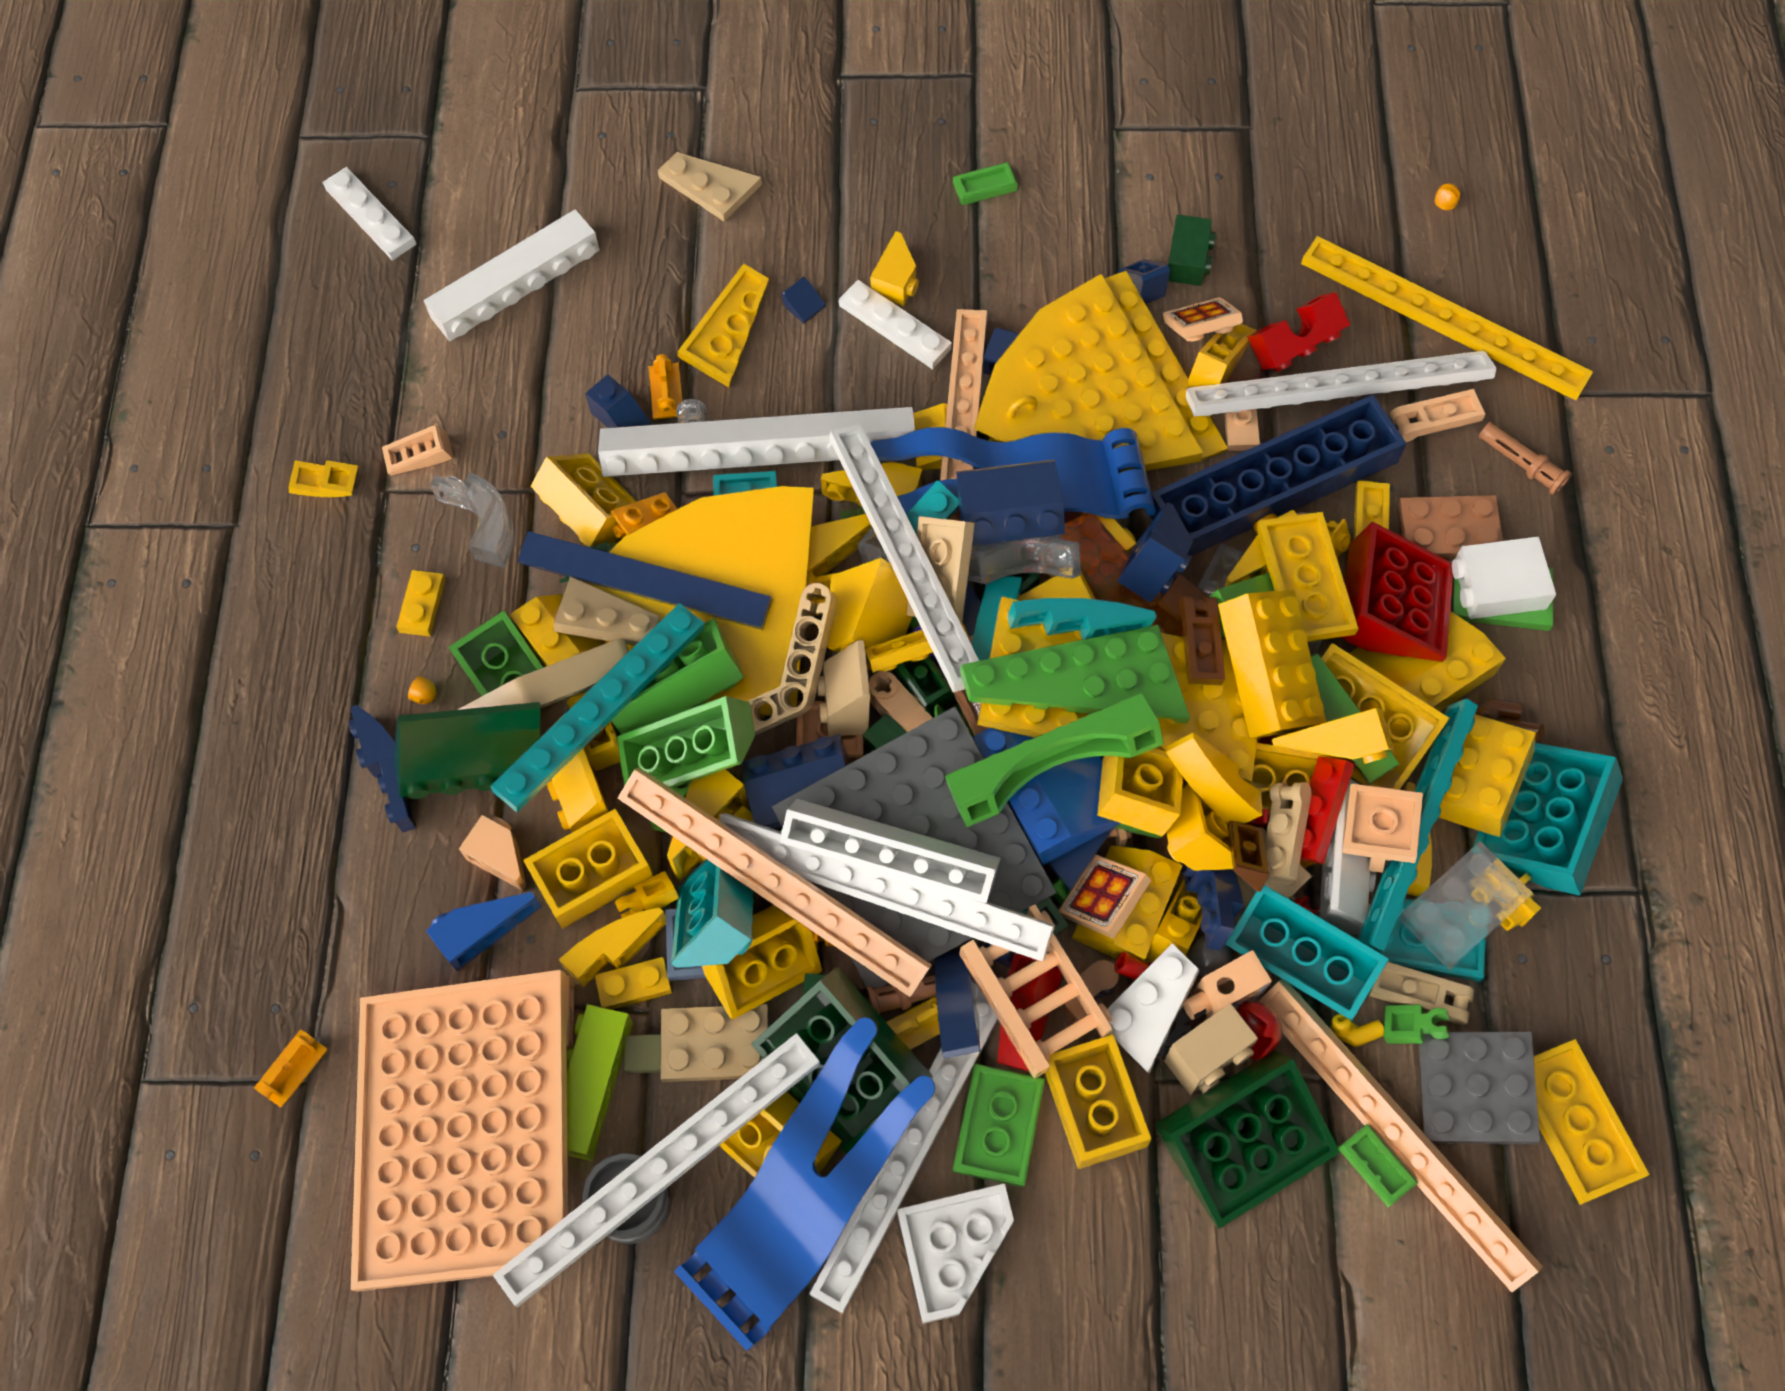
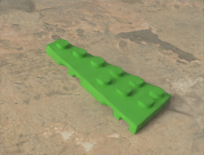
M1158 625L966 663L960 667V674L969 702L1008 706L1016 703L1034 705V708L1038 709L1056 707L1066 708L1068 712L1091 714L1142 693L1157 718L1174 719L1176 723L1186 724L1190 720L1189 712Z

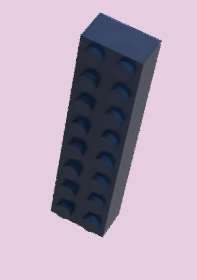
M1370 395L1151 492L1156 511L1154 515L1149 516L1153 521L1167 502L1172 504L1193 541L1188 551V555L1193 556L1253 529V525L1267 515L1276 514L1279 517L1397 464L1407 443L1374 395Z

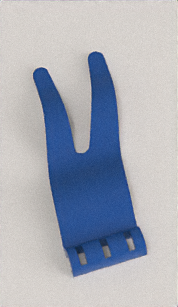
M933 427L913 431L896 438L870 442L878 460L896 461L934 455L961 460L977 469L1055 460L1064 512H1085L1104 518L1122 519L1128 518V514L1137 508H1144L1146 516L1154 515L1156 511L1136 431L1130 428L1113 430L1105 435L1103 441L1087 439L1069 433H1043L1016 441L992 442L979 439L956 429ZM1122 443H1128V444H1129V445H1123V446H1120V447H1117V448L1114 449V447L1117 446V445H1119V444H1122ZM1130 467L1135 468V469H1132V470H1127V471L1121 472V473L1119 474V472H1120L1121 470L1125 469V468H1130ZM957 479L939 481L958 498ZM934 483L897 496L905 514L912 509ZM1141 492V494H1136L1125 498L1130 493Z
M870 1018L859 1019L837 1043L811 1088L781 1130L745 1194L695 1248L696 1252L674 1271L746 1351L752 1349L777 1323V1319L821 1269L836 1246L860 1201L883 1168L906 1129L935 1093V1083L930 1077H917L894 1098L880 1117L828 1176L820 1175L815 1168L817 1155L840 1111L858 1065L878 1033L877 1024ZM708 1263L713 1269L698 1282L694 1276ZM732 1289L736 1295L722 1308L717 1302ZM755 1314L760 1321L748 1333H745L741 1327Z

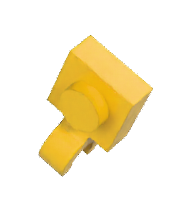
M663 871L635 885L636 892L619 897L615 904L619 912L631 908L628 912L621 915L624 918L641 912L644 909L649 910L658 907L662 909L669 905V903L679 899V896L668 875Z

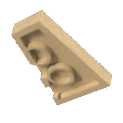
M676 152L658 169V175L661 180L724 222L762 185V177L679 152Z

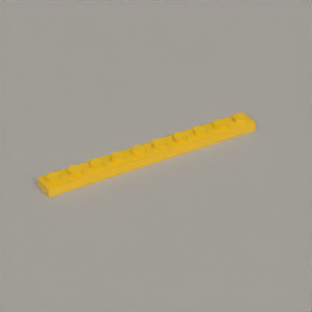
M1319 236L1315 238L1303 256L1302 265L1475 351L1485 350L1489 358L1574 400L1578 399L1593 371Z

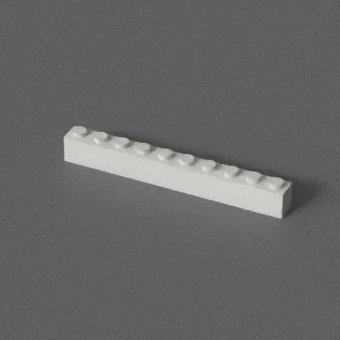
M912 407L604 428L600 429L598 454L603 477L834 461L840 459L830 441V431L861 424L869 442L896 438L915 431Z

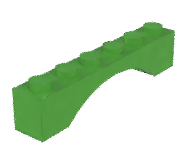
M1140 693L1067 725L1057 727L1041 736L1026 740L1010 749L993 754L972 765L962 767L955 772L945 775L951 796L967 828L1000 814L1008 800L1024 784L1056 765L1092 756L1133 758L1163 745L1160 723L1145 697Z

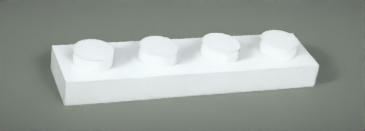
M347 167L323 182L326 191L392 261L416 245L414 237Z
M859 280L839 298V306L931 369H934L952 350V342Z

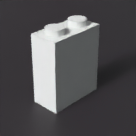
M1539 537L1462 546L1456 558L1452 561L1453 576L1455 579H1459L1461 586L1460 601L1463 608H1467L1470 619L1545 610L1556 596Z

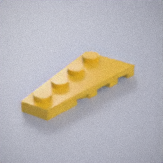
M743 263L680 347L678 357L729 388L768 287L769 278Z

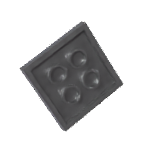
M1532 1032L1449 1033V1037L1445 1039H1437L1430 1034H1424L1423 1043L1419 1044L1424 1134L1433 1144H1540Z

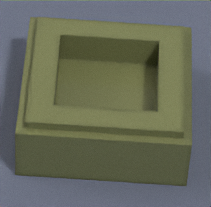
M661 1034L625 1036V1073L661 1072Z

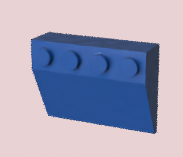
M988 728L972 737L984 759L1017 746L1026 740L1033 739V737ZM1099 756L1075 759L1056 765L1028 781L1008 800L1010 808L1042 866L1121 824L1097 816L1102 772V760Z

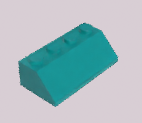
M705 859L678 888L679 899H677L671 964L676 968L728 964L737 954H744L753 940V890L708 859Z
M1265 884L1261 892L1257 891L1225 944L1242 955L1253 950L1265 969L1350 1020H1353L1389 960L1385 955Z

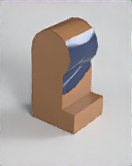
M1106 960L1093 963L1079 975L1095 1001L1111 995L1115 991L1119 980V974L1114 971V964ZM1077 997L1059 1006L1073 1024L1087 1016Z

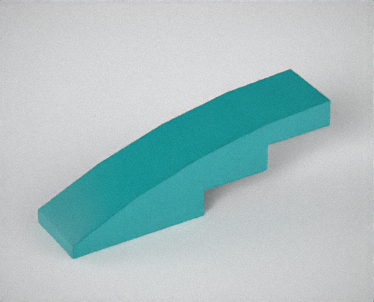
M989 575L972 640V647L979 661L989 659L1000 600L1002 597L1019 600L1022 591L1021 577Z
M1043 598L1014 601L1008 612L1007 619L1010 629L1043 624L1047 636L1080 631L1082 640L1150 627L1156 619L1155 611L1118 602L1086 598Z

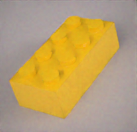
M1295 590L1247 593L1218 604L1249 738L1292 733L1327 723Z

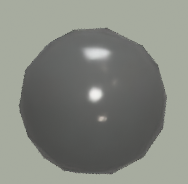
M1205 936L1197 938L1191 944L1188 952L1189 960L1199 969L1198 975L1201 977H1205L1233 961V952L1229 946L1224 944L1220 951L1206 948Z

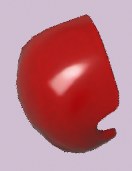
M1254 1001L1244 1002L1235 1010L1258 1038L1251 1048L1254 1054L1249 1058L1259 1060L1270 1054L1279 1045L1282 1038V1028L1276 1014L1265 1004Z

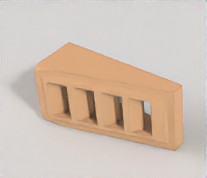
M438 424L382 447L387 471L391 476L443 463L454 458L449 436ZM421 446H425L426 451L422 452ZM409 449L413 450L414 456L410 457ZM397 452H401L403 461L398 462Z

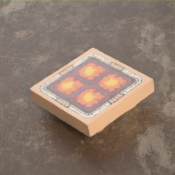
M1221 297L1163 312L1164 323L1186 339V341L1201 340L1204 338V334L1214 331L1216 333L1230 332L1233 330V326L1243 323L1242 312Z
M1095 855V858L1085 869L1059 909V912L1068 920L1114 939L1142 897L1151 879L1145 873Z

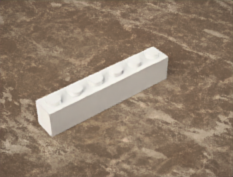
M575 209L425 299L424 303L428 313L450 342L458 336L466 334L471 328L481 322L491 319L494 314L509 305L517 303L519 299L532 291L540 289L545 283L555 277L565 274L570 268L583 260L591 258L596 252L600 251L596 234Z
M796 799L787 809L779 842L983 903H987L992 892L1001 859L990 854L800 799Z

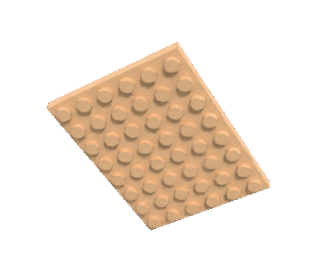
M562 970L360 998L351 1290L358 1292L493 1276L495 1272L568 1215L566 973Z

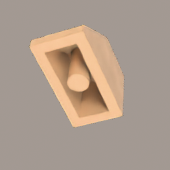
M481 815L459 850L467 861L523 891L527 885L518 843L511 832L512 827L498 817L491 820Z

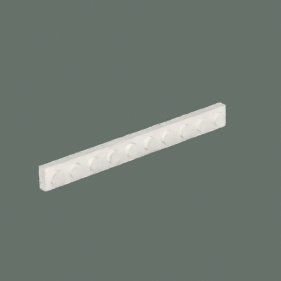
M1484 350L1187 388L1186 400L1194 416H1210L1212 414L1271 408L1273 406L1298 405L1320 400L1329 401L1336 398L1390 393L1406 389H1420L1422 387L1438 385L1446 386L1453 383L1477 382L1493 379L1497 368Z
M861 424L830 431V441L953 693L964 690L960 667L962 664L976 662L979 659Z
M727 813L720 814L719 821L807 881L1039 961L1045 960L1055 927L1054 924L989 902L983 903L779 843L782 833L780 831Z
M975 983L976 1006L979 1013L980 1052L944 1059L941 1047L929 1069L933 1076L931 1079L936 1087L933 1097L914 1117L883 1168L865 1193L810 1292V1296L842 1314L847 1308L897 1213V1209H899L998 1021L997 1016L977 983Z
M796 1033L495 1272L493 1274L494 1278L514 1306L518 1308L818 1067L820 1065L819 1060Z

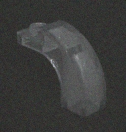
M470 472L464 483L453 476L445 478L435 475L430 486L437 501L468 509L479 516L478 525L469 543L475 560L505 568L514 545V527L505 502L497 489L484 478Z
M1061 535L973 545L968 581L988 584L1008 575L1030 572L1046 573L1071 579L1081 575L1079 543L1062 540Z

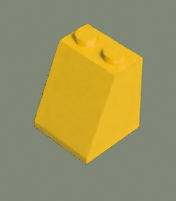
M879 558L831 576L830 589L836 595L837 606L827 648L839 653L858 640H864V646L868 648L906 635L913 616L907 615L908 599L889 562ZM866 660L867 670H871V668H870V666H869V664H868V662H867V660Z

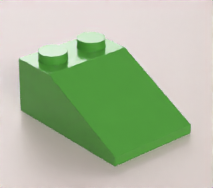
M502 611L448 647L481 696L518 677L543 668L505 611Z

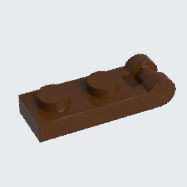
M1181 596L1179 600V614L1182 617L1188 684L1222 685L1225 681V669L1216 597H1204L1203 600H1195L1193 596ZM1195 613H1202L1203 617H1196Z

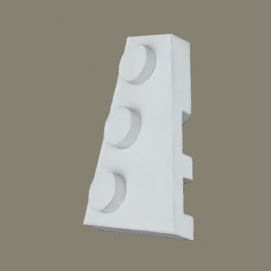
M1173 944L1107 1009L1113 1020L1110 1023L1112 1030L1109 1034H1114L1115 1040L1148 1073H1150L1162 1044H1164L1170 1032L1169 1030L1199 973V969Z

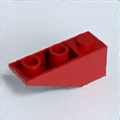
M1015 952L1007 977L1035 962L1036 959ZM1055 966L1012 991V996L1009 999L1015 1009L1021 1008L1025 1010L1056 992L1062 978V973ZM1049 1013L1032 1022L1031 1028L1028 1029L1035 1042L1041 1040ZM1001 1025L997 1063L1029 1071Z

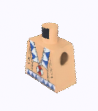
M1252 950L1203 977L1193 991L1194 995L1185 1000L1183 1007L1192 1020L1204 1014L1210 1018L1229 1003L1236 1009L1246 1001H1258L1272 980Z

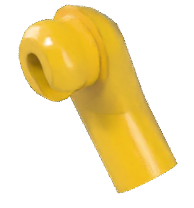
M1337 1014L1331 1021L1330 1029L1341 1041L1353 1047L1362 1046L1384 1036V1027L1378 1019L1358 1026L1342 1014Z

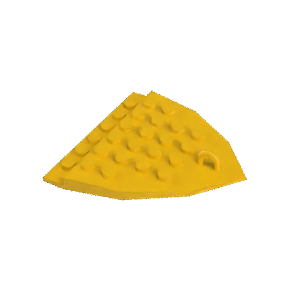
M1127 271L1107 278L1100 274L1039 309L994 365L973 428L1000 442L1016 441L1043 433H1069L1087 439L1103 441L1105 435L1113 430L1130 428L1137 433L1146 471L1200 462L1226 452L1228 449L1210 416H1194L1186 400L1187 388L1193 386L1187 384L1188 378ZM1122 443V444H1119V445L1115 446L1114 449L1117 448V447H1120V446H1123V445H1129V444H1128V443ZM1133 467L1125 468V469L1121 470L1119 473L1124 472V471H1127V470H1132V469H1135V468H1133Z
M779 486L702 497L626 535L608 552L772 597L773 601L763 630L690 611L704 623L715 618L735 654L744 676L734 687L720 691L710 697L706 703L724 696L749 701L780 687L801 594L807 587L814 488ZM584 582L658 615L659 622L676 607ZM626 644L629 651L634 647V645ZM801 659L797 663V670L799 673ZM798 689L790 694L789 701L793 707H797ZM769 703L761 706L759 711L760 717L772 716L773 708Z

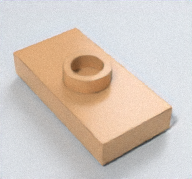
M1257 409L1224 413L1227 451H1246L1260 445Z

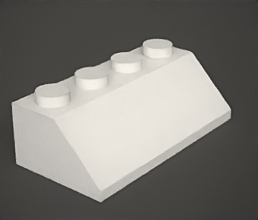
M1350 779L1329 848L1322 864L1319 906L1321 910L1319 911V917L1347 934L1359 935L1371 904H1368L1369 892L1374 890L1376 873L1368 871L1370 857L1342 853L1350 785L1358 784Z

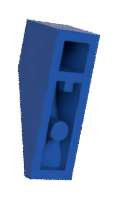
M532 892L456 908L450 913H443L436 917L431 923V927L425 931L449 963L458 971L541 908V905Z

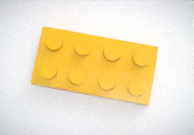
M1323 512L1259 520L1256 529L1274 591L1295 590L1307 641L1355 635L1358 630L1357 622Z
M1576 1039L1533 1056L1539 1129L1579 1205L1649 1176L1648 1170Z

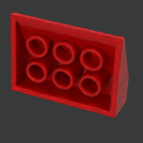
M1372 521L1349 546L1345 586L1358 630L1355 635L1340 638L1365 651L1443 662L1447 658L1453 585L1452 563Z

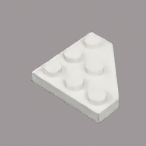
M1005 1184L897 1209L922 1324L958 1316L963 1310L1014 1222Z

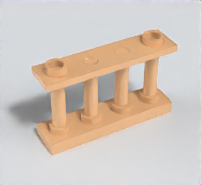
M1035 904L1029 907L1027 916L1053 924L1046 911L1040 912ZM1052 934L1047 950L1049 953L1046 955L1045 960H1036L1006 979L1002 977L997 979L990 967L994 965L993 961L1010 950L993 944L987 948L984 946L978 948L974 940L961 946L959 955L1034 1079L1047 1072L1050 1067L1047 1061L1051 1059L1050 1055L1089 1031L1096 1028L1101 1038L1109 1035L1112 1030L1110 1023L1113 1022L1109 1011L1102 1003L1097 1005L1054 934ZM1057 966L1068 984L1027 1009L1022 1010L1019 1008L1016 1010L1009 999L1012 996V991ZM1077 997L1087 1016L1047 1040L1035 1042L1028 1031L1031 1028V1023Z

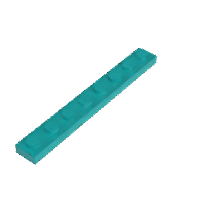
M679 603L491 785L492 792L518 813L704 630V622Z
M1468 699L1447 706L1444 715L1450 719L1433 742L1415 792L1423 793L1416 862L1387 861L1360 931L1358 940L1378 952H1384L1393 940V927L1397 917L1401 915L1405 908L1406 901L1404 899L1408 888L1417 877V864L1420 856L1429 845L1428 835L1432 825L1440 816L1441 808L1439 806L1444 794L1451 787V775L1455 764L1458 763L1463 755L1464 748L1462 746L1466 735L1475 724V718L1473 717L1478 705Z

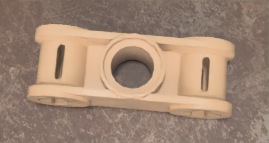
M878 672L870 678V703L882 717L887 713L906 732L933 719L927 711L925 712L917 698L892 673Z

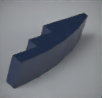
M961 947L951 949L935 958L936 999L944 1059L980 1052L979 1013L976 1006L975 983L959 955Z

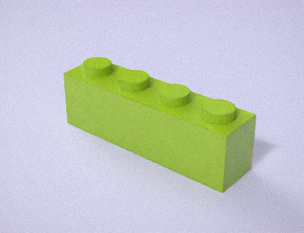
M587 1004L585 1013L579 1014L575 1025V1035H578L574 1049L569 1048L567 1051L568 1156L593 1161L624 1056L625 1036L630 1035L633 1021L627 1013Z

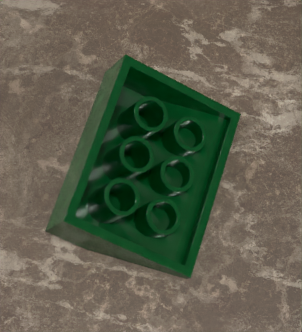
M540 702L398 716L394 764L399 797L408 796L412 799H419L431 793L443 792L446 795H454L467 789L491 790V785L540 739Z
M836 967L754 1040L751 1045L765 1059L796 1033L820 1062L818 1067L790 1088L801 1102L844 1034L861 1018H870L877 1024L878 1033L863 1055L840 1111L830 1129L842 1141L839 1147L847 1154L901 1091L919 1076H928L930 1078L933 1076L844 973Z
M1276 1050L1155 1123L1170 1155L1218 1229L1340 1153L1294 1059Z

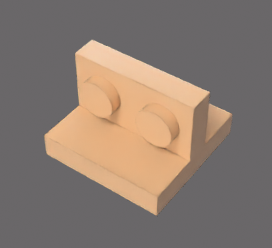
M1351 784L1342 853L1370 857L1368 871L1383 873L1385 861L1395 860L1415 863L1418 850L1423 793Z

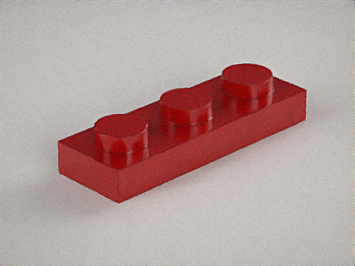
M1318 757L1310 782L1311 801L1300 860L1324 863L1354 768V764L1347 760Z

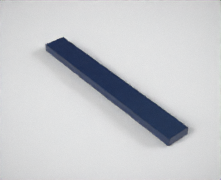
M530 531L527 532L517 560L522 565L566 577L571 576L577 580L668 605L677 606L680 603L690 611L760 630L764 628L773 601L771 596Z

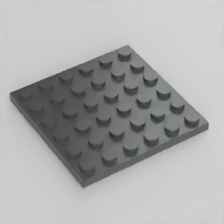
M956 707L949 709L772 806L782 827L787 809L796 799H800L1000 857L993 889L987 902L1019 913L1057 893L1008 802L1000 814L966 828L951 796L945 775L979 762L984 758ZM811 882L927 962L973 938ZM851 957L866 987L872 986L875 989L888 984L883 978Z

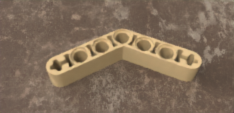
M812 583L801 594L780 687L747 701L750 702L756 735L806 713L814 704L837 606L835 593L823 584ZM822 595L826 597L825 603L817 605L813 602L814 596L819 597ZM809 612L821 615L822 620L809 616ZM811 624H816L819 629L817 638L813 641H807L804 636L806 628ZM806 656L811 661V668L807 673L800 674L797 670V663L802 657ZM800 689L803 693V702L798 707H793L789 701L790 694L794 690ZM765 703H769L773 708V714L767 721H763L759 714L761 706Z
M624 638L611 641L518 677L458 710L540 702V708L542 709L590 690L629 652Z

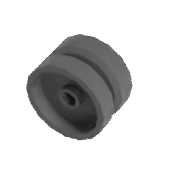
M621 1153L609 1156L597 1164L585 1180L582 1194L583 1203L641 1156ZM667 1187L606 1237L614 1242L634 1244L646 1241L657 1233L668 1218L671 1203L669 1188Z

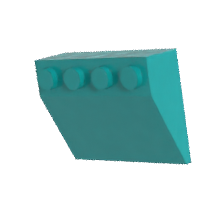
M1535 743L1534 754L1501 836L1497 837L1479 831L1470 852L1471 857L1490 865L1495 863L1500 869L1506 872L1509 870L1518 877H1522L1527 873L1531 877L1530 882L1542 887L1581 895L1623 780L1617 758Z

